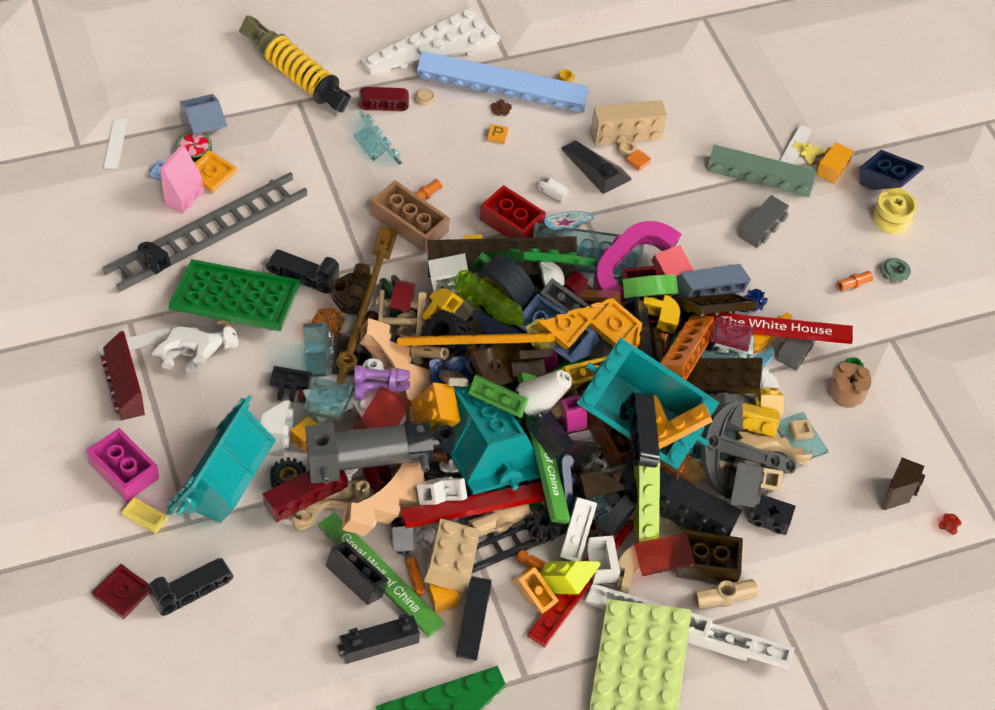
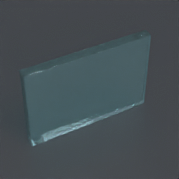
M804 412L780 420L777 432L781 438L786 437L791 446L804 448V454L810 453L813 450L811 459L828 453V449L812 424L811 427L814 432L812 439L794 441L789 423L790 421L808 419Z

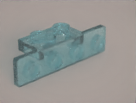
M360 111L359 115L366 122V125L353 136L368 156L375 161L387 150L390 156L401 165L400 153L395 148L392 149L390 147L392 143L386 136L383 137L381 135L384 133L378 125L374 126L375 120L369 114L365 115Z

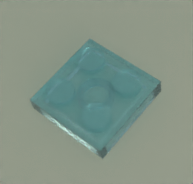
M316 378L302 408L303 413L341 421L355 391L354 385L345 383L339 385L335 381Z

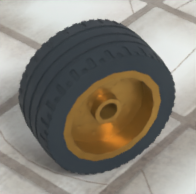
M497 255L477 274V282L484 295L497 308H502L506 314H517L536 294L535 287L527 273L516 262L506 256Z

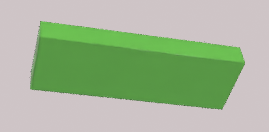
M479 375L474 376L468 391L469 395L519 418H522L529 398Z

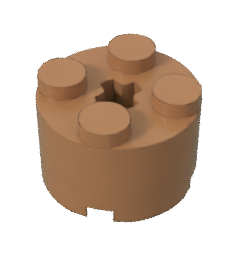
M842 362L833 373L828 387L829 395H832L834 402L843 407L852 408L857 404H862L871 386L870 371L857 364Z

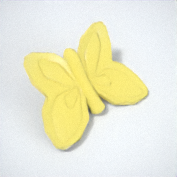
M794 141L795 144L791 146L799 151L801 156L804 155L808 164H813L816 156L823 155L826 150L820 147H811L812 143L807 142L801 144Z

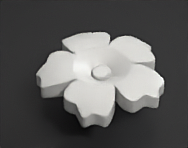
M449 459L448 463L439 462L441 471L458 472L453 459Z

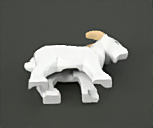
M217 321V324L224 328L219 329L215 333L200 331L195 327L180 326L171 329L168 335L162 337L163 342L152 352V356H160L163 359L162 368L171 370L174 368L173 359L180 354L190 356L192 358L186 366L187 373L197 375L198 366L204 368L205 360L220 345H223L224 349L229 347L237 348L239 341L235 329L228 321Z

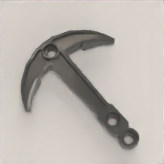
M742 400L732 401L721 406L711 416L713 422L705 426L702 434L703 438L708 441L710 440L707 446L700 445L702 466L708 481L722 496H726L727 492L724 482V469L719 468L720 453L755 462L768 469L783 471L784 474L794 473L797 467L796 461L793 458H786L784 455L772 451H763L724 436L726 424L734 419L736 412L743 405Z

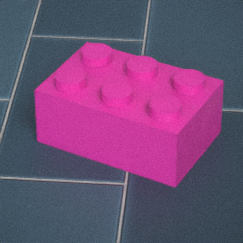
M120 428L86 450L89 464L126 502L159 479L158 466Z

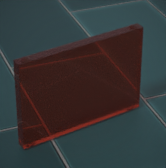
M381 386L358 424H356L355 429L399 425L412 405V401Z
M686 532L634 543L642 577L695 565Z

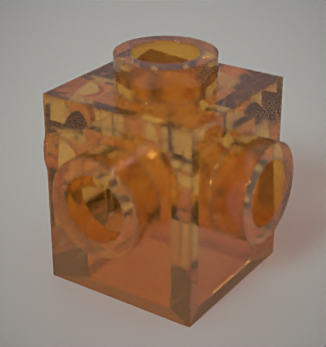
M319 308L311 325L324 336L335 335L336 332L341 331L346 319L335 308Z

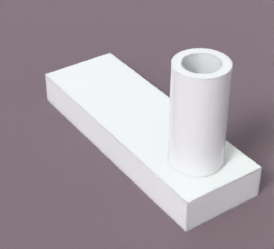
M576 497L570 517L571 521L568 524L559 557L572 561L581 560L597 506L596 502Z

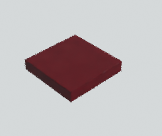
M120 564L92 592V596L122 619H125L149 595V583L123 564Z

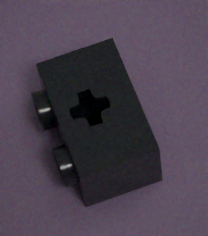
M761 494L759 504H756L755 508L752 507L748 523L756 527L766 528L777 534L786 535L796 506Z

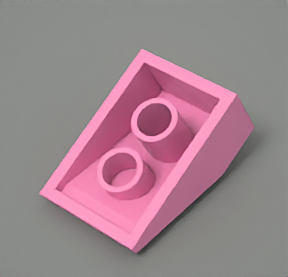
M181 145L164 163L160 171L165 205L184 213L187 208L192 206L194 200L202 195L204 187L202 176L185 146Z

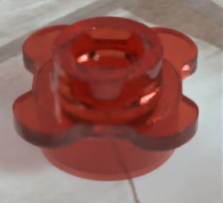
M944 514L942 522L938 524L939 528L948 531L952 535L957 534V528L962 524L961 520L955 514Z

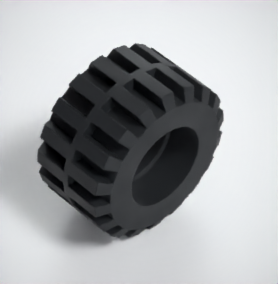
M439 311L437 315H431L430 320H426V325L422 327L421 330L423 332L420 333V336H446L448 333L449 336L473 335V333L470 332L472 328L466 320L452 312ZM460 344L425 346L445 347L449 350L450 356ZM462 348L455 356L465 353V349Z

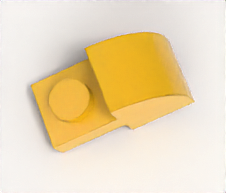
M438 289L429 296L433 301L421 316L425 320H430L431 315H437L439 311L455 313L464 300L448 289Z

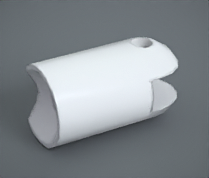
M542 176L540 181L537 182V188L541 192L562 202L563 196L568 194V186L549 176Z

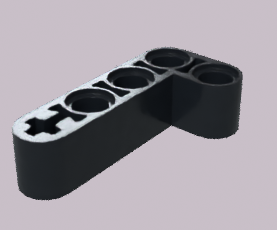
M278 249L273 252L265 265L267 270L275 275L301 280V285L325 294L331 292L332 282L339 278V263L331 257H325L319 265Z
M632 392L621 404L619 415L621 420H627L630 423L633 463L637 466L656 468L659 464L660 452L653 395Z
M217 558L170 583L167 582L165 577L154 579L148 586L150 599L160 615L166 616L228 584L234 575L224 559Z
M471 576L457 646V658L474 661L478 659L492 585L491 579Z

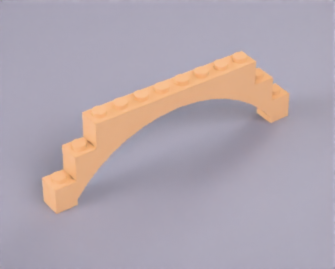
M368 318L361 327L359 344L364 345L375 359L380 360L385 370H390V367L394 369L401 368L410 371V379H408L410 389L401 392L396 391L395 394L407 418L404 423L416 422L412 400L431 385L430 370L410 364V347L397 346V343L390 341V325ZM420 462L398 464L391 480L382 490L360 503L352 502L344 511L342 530L366 536L371 529H374L376 521L390 524L399 516L401 509L422 506L419 503L417 484L425 482L423 477L424 471L421 469Z

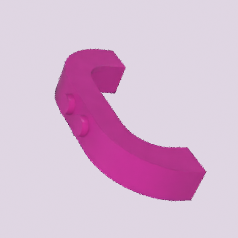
M644 221L632 225L621 236L617 235L612 242L613 245L611 247L607 246L602 252V257L593 277L594 290H619L621 302L626 301L624 288L613 277L614 269L636 246L648 244L657 247L661 251H665L675 247L682 234L673 227L656 221Z
M553 350V356L544 359L546 373L552 372L559 367L558 354ZM580 395L561 400L562 416L557 420L567 433L585 429L587 426V412L577 405L581 398Z

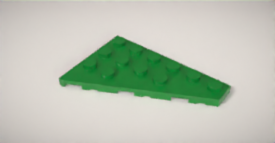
M497 665L377 705L376 710H482L505 688L506 683Z

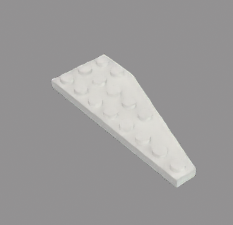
M468 8L361 59V65L370 74L390 71L391 68L395 67L407 68L410 64H416L417 66L422 51L458 58V55L461 54L473 55L499 42L500 36L471 8Z

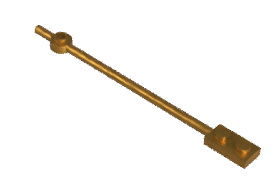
M382 225L372 254L377 257L347 349L341 352L336 360V364L340 369L336 380L339 385L344 384L347 372L354 370V365L357 364V358L353 353L383 259H390L398 231Z

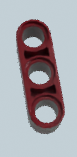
M363 87L359 90L358 105L363 110L405 111L409 107V91L405 88Z

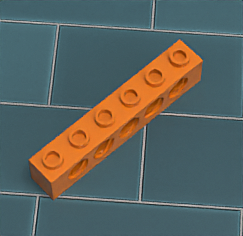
M691 315L660 364L687 380L715 334L713 316L701 317Z

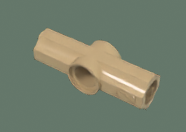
M529 504L491 511L470 520L468 525L480 530L479 537L493 531L504 532L513 523L528 518L531 515Z
M753 579L733 583L731 581H723L719 586L694 590V603L698 609L717 605L728 607L733 602L758 597V586Z

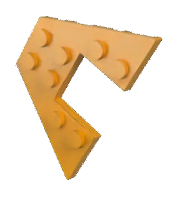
M610 298L602 303L597 302L586 308H578L568 311L566 314H559L556 317L543 321L540 320L537 326L545 333L555 334V341L567 351L588 326L613 347L621 337L638 348L642 323L617 301Z

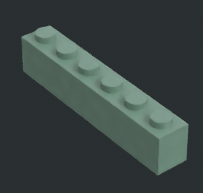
M718 145L713 146L707 168L709 172L810 197L817 171Z

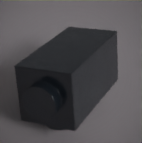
M551 410L544 415L540 412L532 418L533 423L528 426V429L551 460L574 444Z

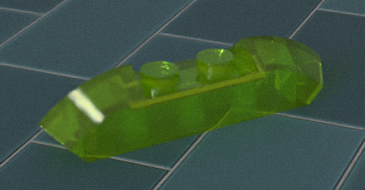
M460 270L455 276L456 287L464 298L473 300L476 305L484 307L490 315L494 314L493 318L497 321L510 325H524V315L520 305L469 270Z

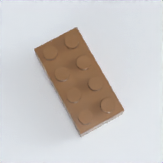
M396 180L371 199L370 214L390 229L398 231L400 236L423 252L428 250L427 240H440L449 232L450 218Z

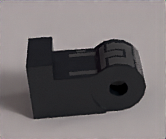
M148 241L138 245L137 249L141 262L150 264L152 272L156 275L171 266L168 252Z

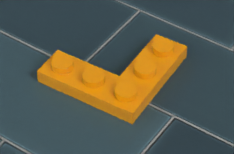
M656 395L653 396L659 449L713 422L704 403L668 421Z

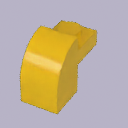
M664 295L663 301L654 297H644L643 303L648 308V314L658 317L657 329L660 328L663 332L674 334L680 317V308L677 302L667 295Z

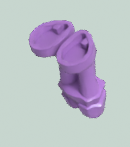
M354 365L355 400H362L367 391L380 390L393 393L410 389V382L408 381L410 379L409 370L394 369L390 367V370H377ZM366 379H388V381H375Z

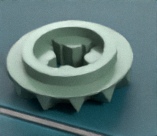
M889 258L883 262L881 267L882 275L887 276V280L892 279L894 283L896 281L902 283L911 274L910 266L899 258ZM899 268V272L893 273V270L895 271Z

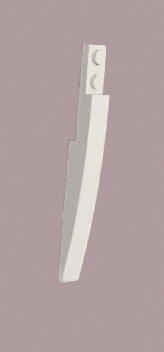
M593 583L586 598V603L606 611L607 599L667 606ZM691 613L688 643L743 661L751 658L789 669L795 647L713 624V619Z

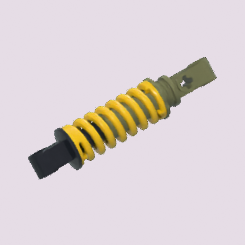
M246 15L239 32L258 46V49L263 53V58L268 63L273 64L275 68L279 69L281 73L285 74L287 78L291 79L305 93L309 94L316 103L323 104L327 102L331 108L343 113L351 99V95L339 87V78L330 74L316 60L311 59L309 55L293 44L286 35H278L263 26L256 18Z

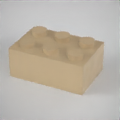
M440 518L434 534L424 582L465 593L471 579L480 530Z

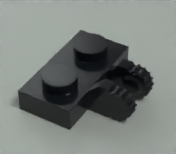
M274 366L269 383L270 386L279 387L277 400H283L286 388L291 389L289 401L294 403L297 390L309 389L312 372Z

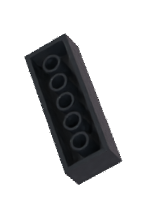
M631 455L619 480V483L623 484L625 489L615 493L619 494L621 498L627 495L633 502L637 503V486L634 477L633 457ZM660 469L659 517H665L673 521L677 526L685 527L691 531L730 536L742 509Z

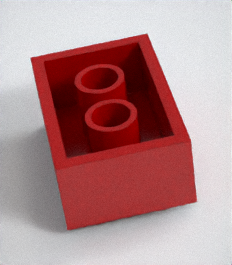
M505 185L501 186L481 204L480 220L507 238L534 237L545 225L546 212Z

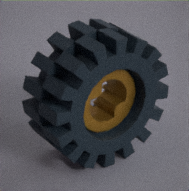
M287 457V461H284L283 458L280 459V463L276 461L274 466L271 467V486L275 488L291 480L285 479V475H288V473L289 475L292 474L293 479L307 472L305 465L301 461L297 463L296 458L290 461V457Z

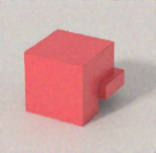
M681 245L659 252L651 260L653 266L658 265L660 275L673 274L678 279L682 272L693 271Z

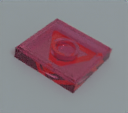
M717 317L710 342L748 352L754 327Z

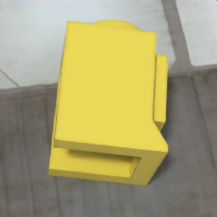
M544 318L536 319L527 325V332L545 333L537 326V323L540 320L543 321ZM555 341L531 342L536 350L549 349L557 345Z

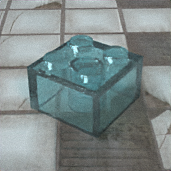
M327 322L303 324L306 370L312 372V377L331 376L330 368H334L331 329L327 330Z

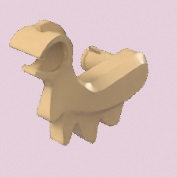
M751 431L749 433L739 432L737 435V441L763 451L783 452L802 465H808L811 462L813 450L810 453L804 454V448L791 446L786 437L780 439L775 435L774 438ZM736 457L734 459V462L746 464L747 461Z
M365 481L348 482V487L297 512V518L292 516L293 526L297 530L308 529L315 523L317 515L321 510L325 508L346 510L352 502L360 503L372 497L374 493L370 491V485L367 481L366 487Z

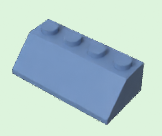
M537 294L514 324L528 333L526 326L531 324L532 321L542 318L547 320L567 312L540 294ZM587 327L567 351L557 342V345L550 349L572 363L589 356L601 339L594 330Z

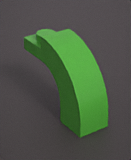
M673 274L622 279L624 297L626 299L636 296L640 298L678 294L677 277Z

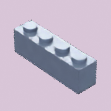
M741 264L682 272L677 279L678 292L682 297L741 293L745 291L751 279Z

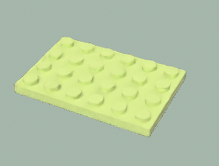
M607 599L589 710H678L692 613L691 609Z

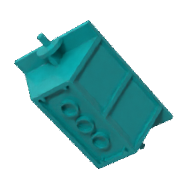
M620 337L606 360L602 361L598 368L590 362L586 366V368L594 372V375L590 379L591 382L577 402V405L631 440L630 423L627 420H621L619 412L621 404L632 392L656 395L668 421L702 403L706 405L711 416L720 402ZM705 426L659 449L660 460L677 470L696 441L704 446H707L709 443L708 440L700 436Z
M472 383L468 384V387H454L461 421L453 427L455 430V448L448 454L453 459V463L462 478H464L473 495L482 494L485 491L501 489L507 485H511L513 490H517L519 487L517 484L522 481L538 479L540 472L534 448L514 415L469 395L468 391Z
M248 395L246 399L241 397L238 403L234 405L231 411L216 427L218 433L187 482L167 504L166 507L169 510L166 514L170 516L179 507L176 511V514L179 516L183 512H196L221 523L235 509L276 441L248 410L250 407L248 403L252 396Z

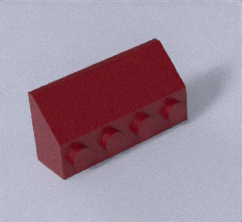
M120 331L103 347L104 355L100 357L103 367L108 369V371H105L107 383L111 382L112 384L109 387L111 398L116 399V402H113L115 413H120L122 421L143 416L145 411L141 389L124 331Z

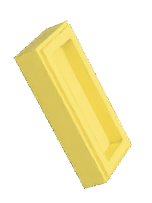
M133 497L121 511L123 516L154 534L168 520L166 514L136 497Z

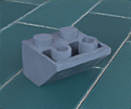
M214 94L179 101L182 121L193 134L200 135L206 131H217L227 127L220 102Z

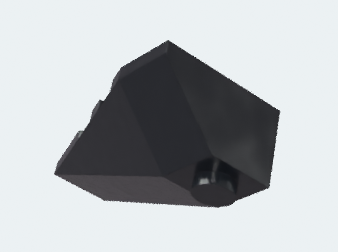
M576 140L563 146L561 149L602 194L631 181V177L622 167Z

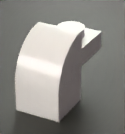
M443 477L417 484L420 505H436L444 501L467 499L464 478Z

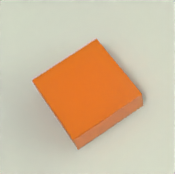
M637 149L627 157L626 162L640 171L651 162V158Z

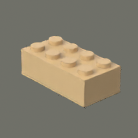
M663 101L595 106L591 125V134L595 146L619 144L624 141L640 142L662 139L667 118Z

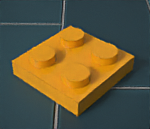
M210 150L194 163L202 176L203 187L212 193L237 173L236 166Z

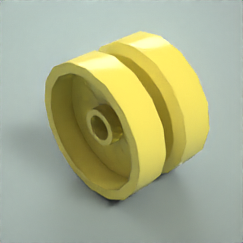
M887 189L878 197L877 205L873 212L874 223L879 229L887 233H903L911 226L917 210V202L909 192L903 189Z

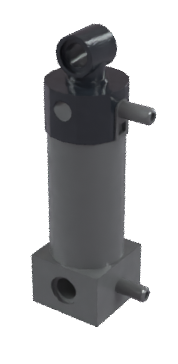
M429 420L335 432L334 423L305 426L311 484L339 481V471L402 463L420 462L422 471L426 472L430 469L428 461H433L434 449L441 453H449L455 448L454 428L450 425H440L435 431H432Z

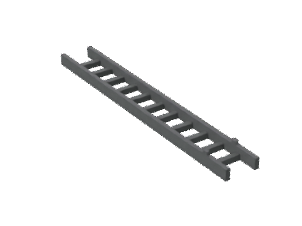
M290 172L276 180H270L268 184L152 243L159 247L166 244L171 246L176 254L169 257L172 266L306 197L307 189L303 188L290 195L282 187V185L293 180V174ZM275 189L283 196V199L276 203L267 194ZM262 197L269 206L259 210L252 201ZM245 204L254 212V214L246 218L237 210V208ZM231 212L239 222L228 226L221 216ZM214 220L223 229L215 234L206 226V224ZM200 228L207 235V238L197 242L190 232ZM185 236L192 246L181 250L174 240ZM138 249L103 267L105 275L119 268L121 269V274L125 280L117 284L119 292L155 274L148 264L141 262ZM137 260L144 270L133 275L126 265Z

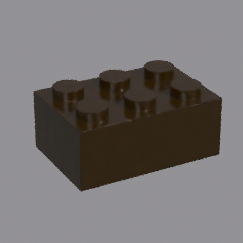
M682 529L678 541L676 577L721 583L723 581L738 582L742 568L743 538Z

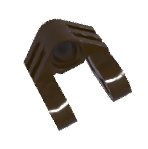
M358 263L354 266L353 273L350 272L332 282L331 298L342 313L358 315L371 275V269L368 265Z

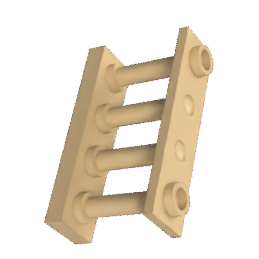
M380 290V297L376 296V308H379L378 321L388 325H405L416 328V334L401 337L420 336V333L423 332L421 329L425 325V319L421 315L426 309V293L419 292L418 299L412 301L411 308L418 310L417 317H383L384 307H390L391 299H384V290ZM411 356V364L421 365L423 357L413 358Z

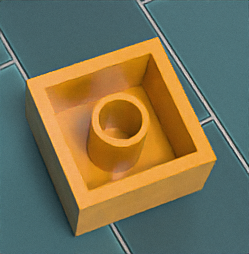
M432 383L412 400L416 422L429 420L432 431H435L440 425L454 427L461 421L453 386Z

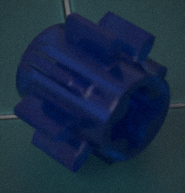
M757 288L752 291L748 290L747 295L744 296L758 301L757 309H750L753 312L759 309L763 310L768 298H764L765 292Z

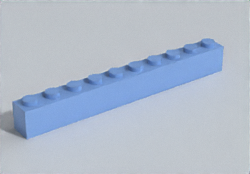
M425 51L421 53L417 68L418 77L424 80L432 79L442 84L451 83L457 87H470L475 91L484 90L490 94H503L508 98L517 97L523 101L531 100L541 105H553L559 109L568 108L574 112H584L589 94V86Z

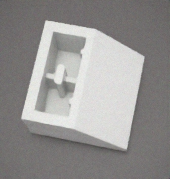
M465 253L428 261L434 292L440 289L441 286L455 294L472 291Z
M289 400L283 401L262 414L260 424L276 439L268 454L284 456L285 449H289V432H291L294 426V420H292L293 409H290Z

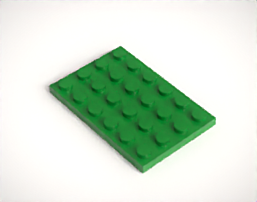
M191 259L169 302V310L281 331L300 288L301 280Z

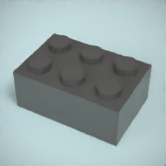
M730 462L726 482L727 494L723 500L728 503L755 508V505L759 504L761 492H758L759 484H763L765 472H762V467Z

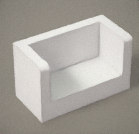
M590 537L587 544L589 561L601 564L592 576L593 584L618 582L620 569L614 537Z

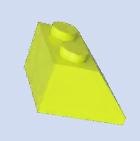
M549 561L543 566L540 575L554 594H579L601 564L593 561Z

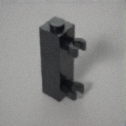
M406 613L399 615L397 620L362 630L357 628L348 630L349 633L339 636L337 651L339 657H343L345 664L417 644L419 643L420 632L414 616H407Z

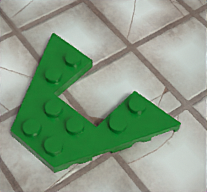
M528 248V252H520V249H509L508 252H486V255L491 257V259L497 255H503L517 262L537 261L565 265H598V259L580 257L574 252L559 254V250H547V253H540V249Z

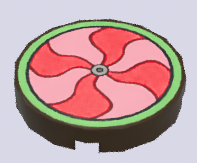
M188 132L179 137L176 142L177 149L181 145L185 146L193 162L199 160L209 150L212 151V141L204 133L197 135Z

